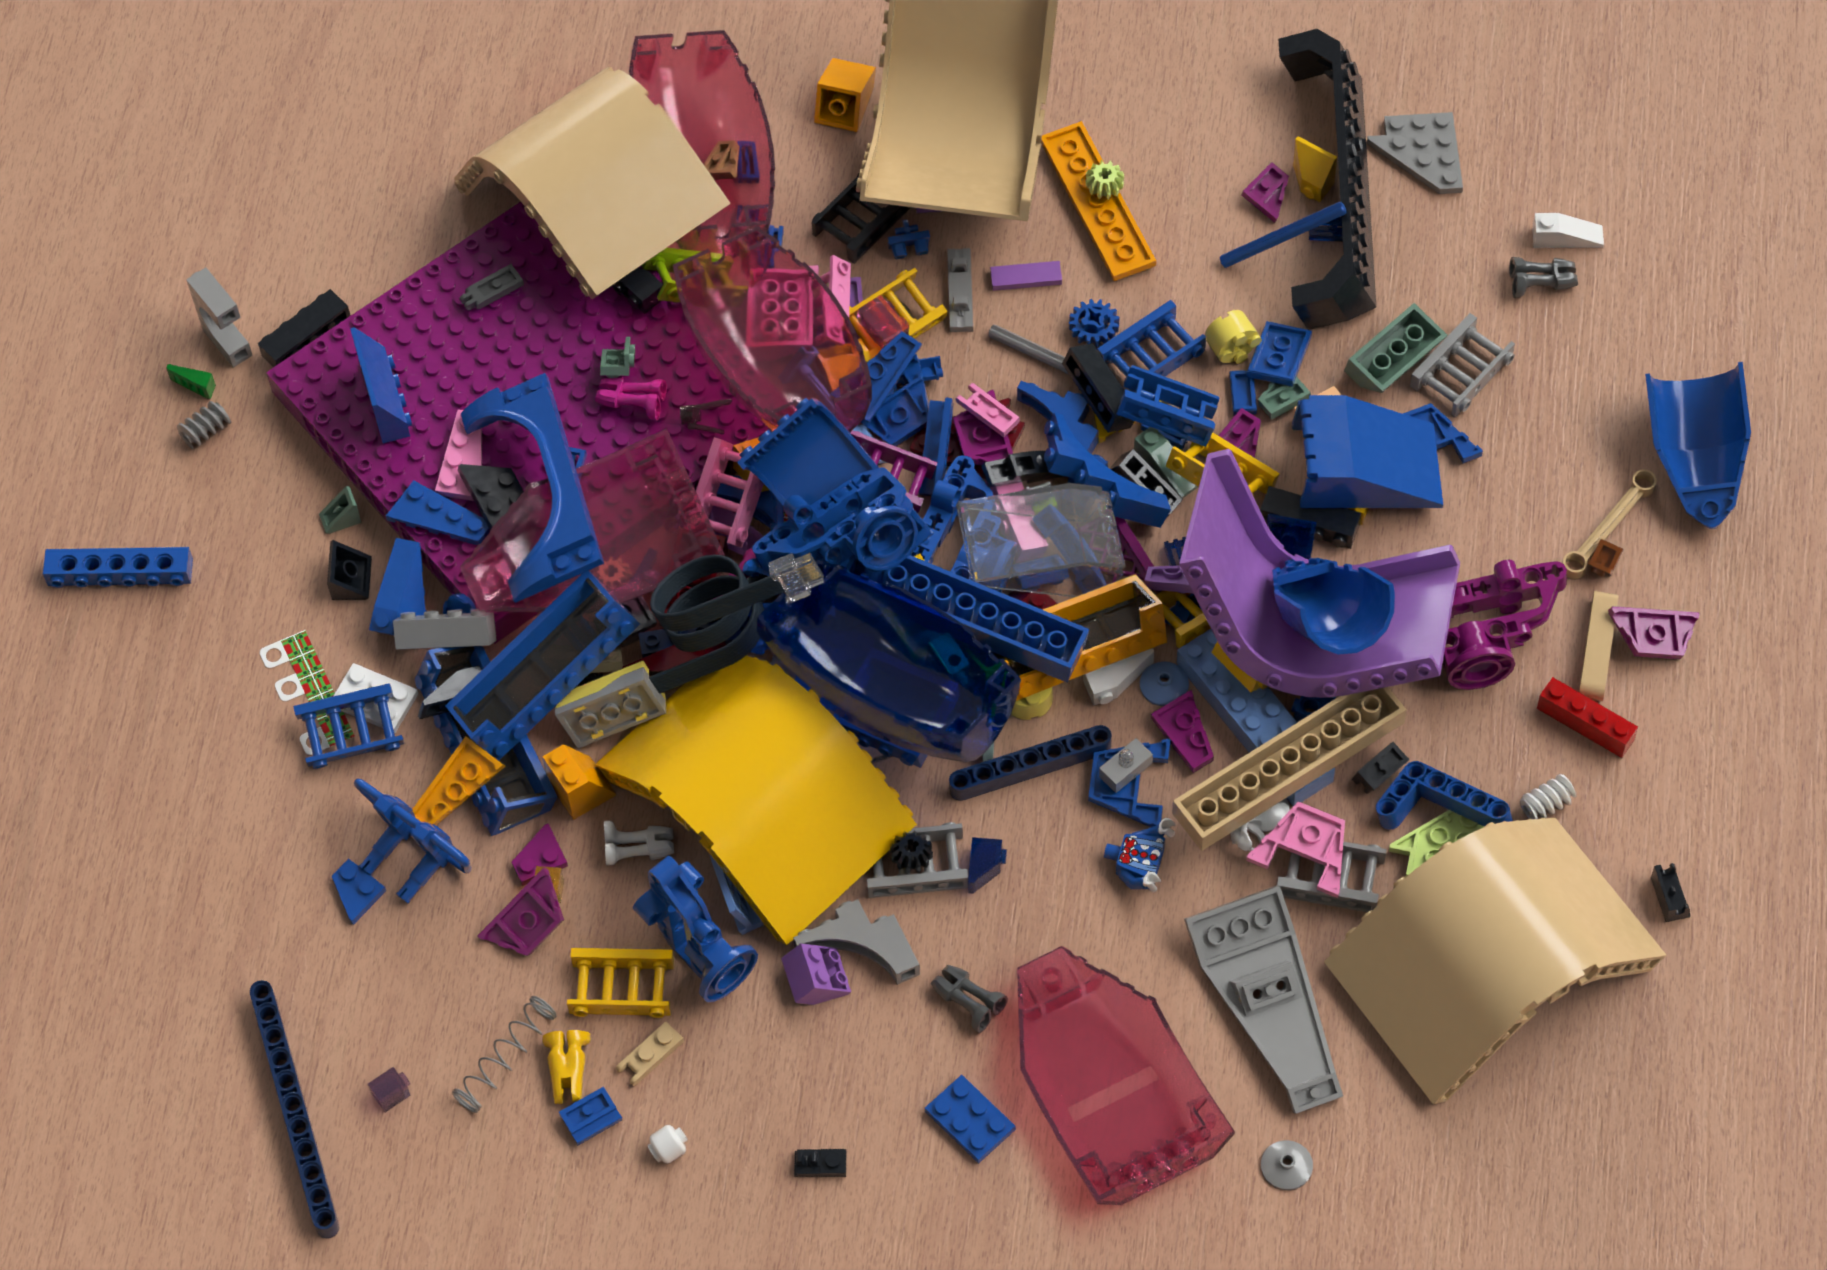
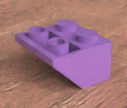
M800 943L781 958L795 1003L815 1005L851 993L837 948Z

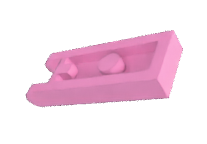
M974 383L968 386V389L973 394L967 400L961 395L955 399L960 406L1002 437H1005L1020 422L1019 416Z

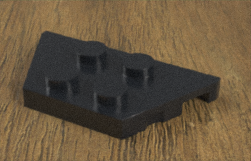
M458 465L457 471L496 542L498 544L501 543L505 535L510 530H514L519 521L531 512V502L512 468Z

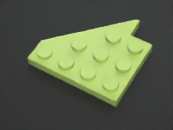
M1448 810L1391 843L1389 852L1409 856L1405 876L1407 877L1425 861L1438 853L1440 847L1445 843H1454L1484 826Z

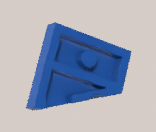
M349 858L332 875L341 901L353 925L386 892L385 886Z

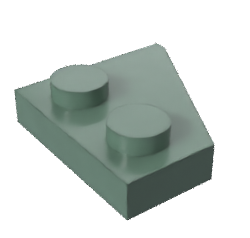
M1296 377L1293 387L1271 382L1269 388L1259 397L1258 404L1272 420L1296 407L1298 400L1308 399L1311 392L1298 377Z

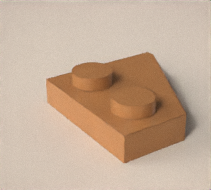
M735 140L718 141L703 164L714 180L736 178L740 147Z

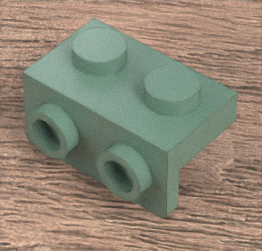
M626 337L625 349H602L600 375H606L608 378L629 376L630 367H634L635 344H631V337Z

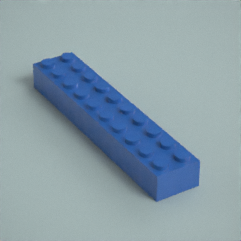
M853 555L850 557L842 573L840 586L842 590L946 632L950 629L952 634L958 638L1067 683L1087 642L1090 630L1088 628L911 555L905 558L899 565L888 570L877 571L865 567Z

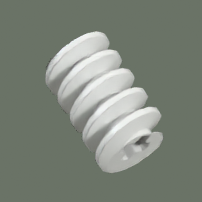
M1559 774L1555 779L1548 780L1547 784H1541L1538 789L1531 790L1530 794H1524L1522 799H1520V805L1529 819H1538L1537 815L1540 818H1547L1546 810L1551 815L1555 814L1554 805L1559 810L1563 809L1562 801L1566 805H1570V796L1575 798L1576 792L1565 775Z

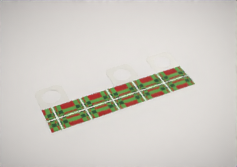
M305 630L260 650V656L267 668H273L289 660L293 666L295 674L278 680L275 683V688L281 700L288 701L302 694H306L309 702L334 696V690ZM272 648L279 649L282 653L281 658L276 662H270L266 658V653ZM287 681H292L297 685V690L291 695H286L281 691L282 685ZM341 711L339 713L344 738L347 740L355 735L344 712ZM326 713L316 715L320 724L317 731L318 736L322 739L321 749L324 750L336 745L330 717ZM308 732L300 736V742L305 753L312 755V749L306 745V740L309 737Z

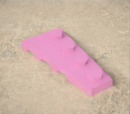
M458 410L435 492L444 497L474 501L457 470L458 465L461 464L482 466V428L467 434L461 417L463 410Z

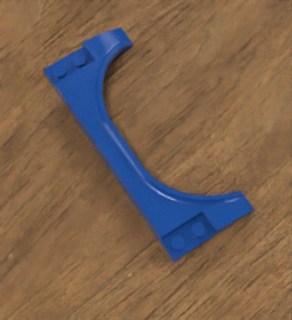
M543 373L503 392L497 387L467 406L461 413L467 434L499 420L515 423L528 430L538 443L551 486L552 510L548 524L539 541L508 581L513 601L515 603L604 564L548 376Z

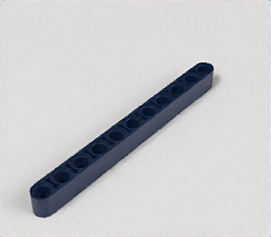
M259 980L252 984L250 997L312 1222L319 1236L326 1239L332 1238L339 1231V1221L280 1009L271 984L267 981ZM268 993L265 998H258L260 994ZM268 1015H275L273 1019L269 1021L264 1020L265 1017ZM275 1037L281 1038L276 1043H270V1041ZM280 1060H287V1062L283 1065H276L277 1062ZM293 1082L291 1087L282 1088L285 1083ZM292 1105H300L297 1110L289 1111ZM300 1127L306 1128V1130L301 1134L295 1133V1131ZM312 1150V1153L309 1156H301V1154L304 1151ZM312 1173L319 1174L314 1180L307 1179ZM319 1196H324V1197H325V1199L323 1200V1202H321V1203H314V1200H315L317 1197H319ZM324 1220H332L328 1226H320Z

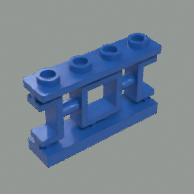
M1131 365L1123 387L1134 392L1125 389L1120 400L1117 415L1206 447L1214 431L1215 422L1204 418V416L1213 419L1220 397ZM1159 400H1161V401H1163V402H1166V403H1169V404H1172V405H1174V406H1177V407H1179V409L1176 408V407L1167 405V404H1165V403L1159 402Z

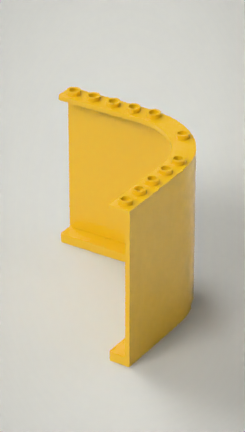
M746 655L728 667L685 683L666 700L665 714L640 723L595 765L609 783L645 797L663 809L668 806L672 810L673 817L688 831L692 829L697 835L699 834L702 838L699 843L720 866L774 938L788 945L793 940V937L798 936L799 932L810 925L890 850L896 836L903 838L904 831L909 833L917 824L912 818L913 812L899 801V793L884 781L886 779L884 773L879 768L873 766L871 763L873 759L870 754L864 749L861 750L858 746L859 740L850 730L846 731L837 719L819 702L820 698L813 690L807 691L797 681L787 675L779 665H771L766 660L761 661L756 657L752 658Z

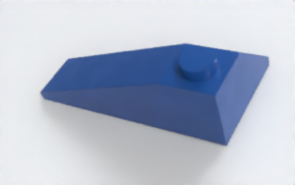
M400 538L395 539L374 605L369 630L394 636L393 620L400 617L401 613L415 612V616L424 615V612H427L425 609V588L423 587V566L419 542Z

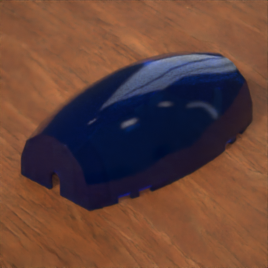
M816 560L813 564L820 574V578L793 588L791 598L787 604V595L782 593L757 617V632L761 641L779 664L807 691L813 690L819 696L820 702L851 724L905 749L954 761H974L984 754L997 739L1011 715L1019 693L1021 679L1015 671L1011 669L1003 658L999 660L993 655L992 648L987 643L982 645L976 640V634L958 620L907 590L886 581L880 584L870 580V575L863 572L860 576L847 572V567Z

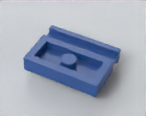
M604 1086L559 1111L561 1119L576 1141L577 1146L622 1121L621 1114H619Z

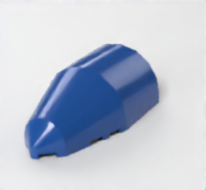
M1738 362L1735 369L1726 373L1694 380L1664 381L1654 379L1650 376V373L1645 374L1655 450L1686 513L1707 528L1716 529L1736 507L1751 438L1743 362Z
M1310 558L1308 559L1309 563L1294 561V559L1285 561L1284 568L1280 570V567H1276L1272 570L1275 600L1282 619L1297 633L1321 649L1338 655L1358 653L1374 645L1387 631L1395 608L1394 585L1370 569L1359 567L1358 570H1354L1351 564H1345L1343 568L1338 567L1336 561Z

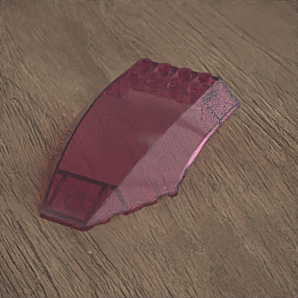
M667 429L576 468L604 564L589 571L603 583L620 603L654 591L668 574L689 561L707 555L725 556ZM548 478L529 483L522 495L509 507L507 513L493 526L488 536L481 544H478L473 554L460 566L479 611L542 613L580 576L577 575L515 603L513 601L508 581L539 541L550 518L552 491ZM602 596L584 614L599 611L609 601L605 596Z
M1063 946L1017 968L1020 1070L1057 1140L1097 1204L1123 1205L1213 1159L1235 1134L1234 1129L1185 1055L1166 1021L1156 998L1142 994L1135 990L1133 985L1121 982L1117 976L1104 969L1100 970L1094 967L1085 958L1075 956L1069 949Z

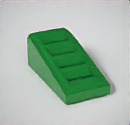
M167 364L166 369L171 381L202 397L211 399L216 387L212 373Z

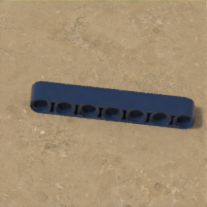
M1097 725L956 770L949 778L950 795L955 800L963 801L1092 760L1094 752L1111 749V731L1106 726ZM1101 738V739H1104V740H1106V741H1105V742H1102V743H1099V742H1097V741H1095V740ZM1080 746L1082 749L1074 750L1072 747ZM1055 753V754H1058L1059 756L1053 758V757H1050L1049 755ZM1027 761H1034L1035 764H1034V765H1027L1026 762H1027ZM1006 768H1009V769H1011L1012 771L1006 773V772H1003L1002 770H1003V769H1006ZM987 776L989 779L980 780L979 777ZM959 783H962V784H965L966 786L959 788V787H956L955 785H956V784H959Z

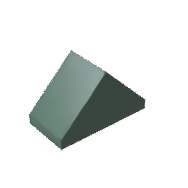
M346 486L319 513L325 532L328 534L362 523L349 486Z

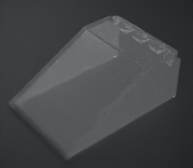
M1066 483L964 500L956 504L971 580L994 589L1077 597L1114 583L1124 574L1123 570H1119L1126 566L1123 552L1120 550L1121 543L1118 531L1116 530L1117 525L1114 512L1111 510L1110 494L1108 491H1102V487Z

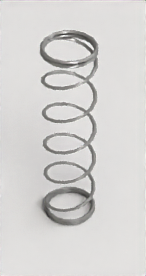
M531 996L529 999L530 1003H526L523 1008L524 1014L532 1026L520 1021H511L509 1023L510 1034L517 1044L504 1039H496L494 1041V1050L502 1063L488 1057L478 1060L480 1071L486 1080L476 1076H465L463 1084L467 1093L460 1089L452 1091L455 1099L471 1112L478 1113L482 1105L468 1090L465 1083L467 1078H475L497 1089L484 1073L480 1064L481 1060H491L512 1071L499 1055L495 1046L496 1042H507L527 1053V1050L513 1035L510 1028L511 1024L519 1023L542 1035V1032L528 1017L525 1010L526 1006L532 1005L541 1015L550 1020H554L557 1017L555 1010L541 998ZM459 1095H461L463 1098H465V1099H466L468 1102H470L473 1106H471V1105L468 1104L466 1101H464Z

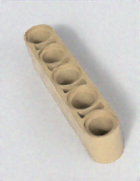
M1594 591L1579 693L1592 700L1603 701L1615 625L1608 614V610L1612 606L1617 607L1619 595Z

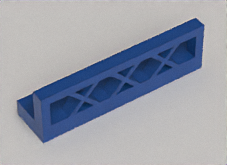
M945 398V402L934 400L929 402L923 457L938 463L932 478L924 477L919 495L932 496L937 481H942L946 474L954 408L952 398Z

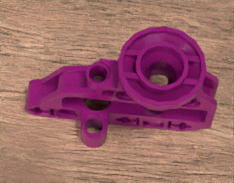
M1507 559L1495 564L1494 574L1456 584L1451 618L1458 614L1471 611L1476 613L1498 607L1500 613L1510 615L1484 621H1469L1458 627L1448 629L1446 645L1450 644L1453 646L1445 647L1442 665H1444L1451 686L1464 690L1485 688L1505 679L1514 670L1515 660L1511 648L1524 646L1523 642L1530 640L1533 636L1531 630L1548 621L1558 593L1566 588L1567 569L1563 563L1558 561L1546 562L1517 569L1515 561ZM1529 581H1534V582H1536V583H1534V584H1529V583H1527V582H1529ZM1539 599L1541 605L1538 608L1515 613L1522 608V602ZM1495 633L1501 634L1500 636H1492Z

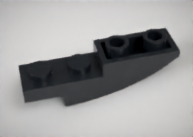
M1045 451L1009 454L1004 459L984 462L981 466L989 488L1027 481L1028 484L1065 476L1048 471L1046 461L1044 460Z

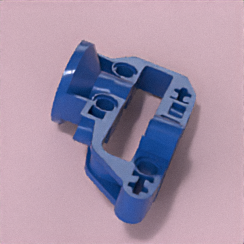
M965 455L958 456L949 467L943 480L937 481L932 493L930 506L923 518L934 534L909 555L914 557L921 554L924 561L932 564L934 554L937 548L941 547L946 535L950 533L964 499L969 498L979 502L983 507L965 543L961 547L950 572L1002 593L1015 560L1018 544L999 537L998 531L1002 519L991 515L994 499L993 491L974 469L975 464L972 458Z
M882 467L865 471L849 479L811 505L799 495L790 496L784 503V511L789 520L759 539L753 545L752 550L760 566L765 571H771L776 568L788 569L798 564H807L809 562H812L814 567L826 562L841 564L853 555L869 569L875 571L888 570L899 565L907 558L916 544L918 529L915 519L910 515L913 503L905 495V487L886 468ZM813 523L807 531L803 532L806 526Z
M668 855L648 871L650 889L637 899L633 905V910L648 926L656 922L658 923V927L668 945L701 978L699 989L701 997L706 1002H715L730 994L747 978L757 963L758 953L751 945L731 947L722 938L721 930L712 921L707 906L697 891L703 884L704 877L689 862L678 865Z

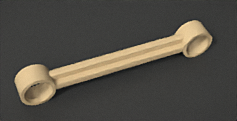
M1646 469L1635 472L1631 488L1578 551L1569 552L1564 556L1563 564L1567 569V578L1579 579L1583 577L1586 572L1587 561L1594 554L1600 539H1607L1641 497H1648L1653 494L1657 482L1653 472ZM1646 479L1651 482L1652 486L1642 488L1635 481ZM1572 560L1578 561L1582 564L1583 568L1572 570L1566 563Z

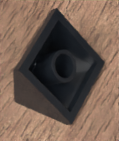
M335 540L330 541L327 585L332 600L368 599L372 556Z

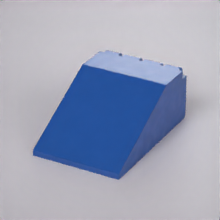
M1309 395L1308 399L1298 400L1292 422V430H1302L1308 477L1306 478L1299 502L1301 508H1443L1433 423L1346 395Z

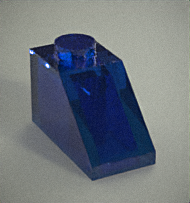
M972 837L968 893H975L1000 874L1001 864H1006L1007 849H1003L1001 839Z

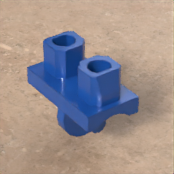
M902 220L903 227L895 228L897 236L888 237V249L892 250L896 260L907 257L906 246L914 245L916 255L928 254L929 230L916 232L919 231L918 225L909 226L908 220Z

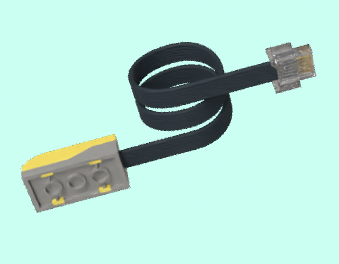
M791 553L769 562L770 576L749 584L738 564L731 558L723 555H707L696 558L668 574L655 588L651 596L650 607L677 649L685 652H695L724 642L741 628L749 615L752 605L751 616L746 627L737 638L724 647L649 677V669L645 662L641 661L573 689L556 705L555 716L577 748L665 714V691L728 667L744 658L756 646L764 630L765 611L761 601L786 592L787 597L785 601L787 604L810 596V588L824 583L823 573L812 555L808 553L795 559ZM725 572L736 575L718 576L697 584L676 599L667 613H664L670 600L690 583L714 573ZM723 617L715 624L700 631L677 634L678 631L693 629Z

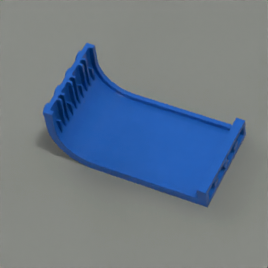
M805 398L795 407L797 411L794 414L783 416L777 422L778 427L773 432L767 430L758 438L760 443L754 448L749 446L739 454L741 459L737 462L743 470H749L756 475L783 506L786 499L792 495L801 496L811 505L854 476L879 468L836 416L815 398L810 400ZM913 508L910 515L916 521L918 535L911 553L934 534ZM813 523L806 526L804 531H807ZM850 558L841 564L835 562L832 565L842 575Z

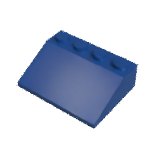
M350 328L382 443L409 437L408 427L413 425L409 412L404 413L403 407H407L404 394H398L397 388H400L401 384L398 374L393 375L391 370L396 368L392 354L387 356L383 345L357 328Z

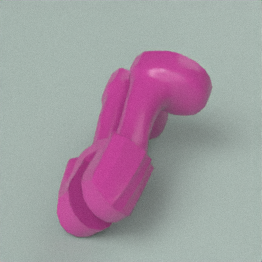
M622 376L618 378H602L599 384L600 390L596 393L595 402L612 408H619L621 405L640 406L646 410L650 420H658L661 413L660 401H664L666 398L667 383L663 379H655L646 383L624 382ZM626 393H645L647 395H634Z

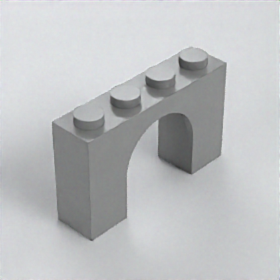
M207 268L192 274L186 281L202 329L231 366L235 367L253 356L248 341L233 324L234 321L241 318L237 304Z

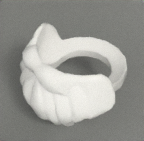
M1254 818L1231 832L1232 843L1237 844L1244 851L1249 850L1251 852L1255 848L1252 847V841L1248 836L1247 830L1254 833L1260 843L1265 837L1264 833L1260 830L1262 820Z

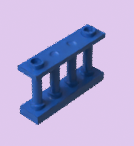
M1169 300L1097 348L1106 364L1114 363L1125 376H1127L1130 367L1120 355L1126 351H1132L1149 369L1148 371L1165 377L1193 357L1197 358L1202 355L1206 348V336L1202 334L1194 340L1175 320L1177 306L1172 300ZM1164 326H1169L1186 346L1175 352L1157 331ZM1146 338H1150L1168 358L1157 364L1142 349L1139 343Z
M390 683L293 706L296 718L298 720L302 719L306 723L313 756L305 758L308 767L313 766V769L323 768L328 765L327 762L381 749L394 751L399 749L400 745L405 744L403 736H395L387 704L389 698L394 697ZM370 702L378 705L385 739L374 742L370 740L363 710L365 704ZM350 707L354 711L361 745L347 748L339 713H341V709ZM326 713L330 717L337 751L323 754L315 719L317 718L316 715Z

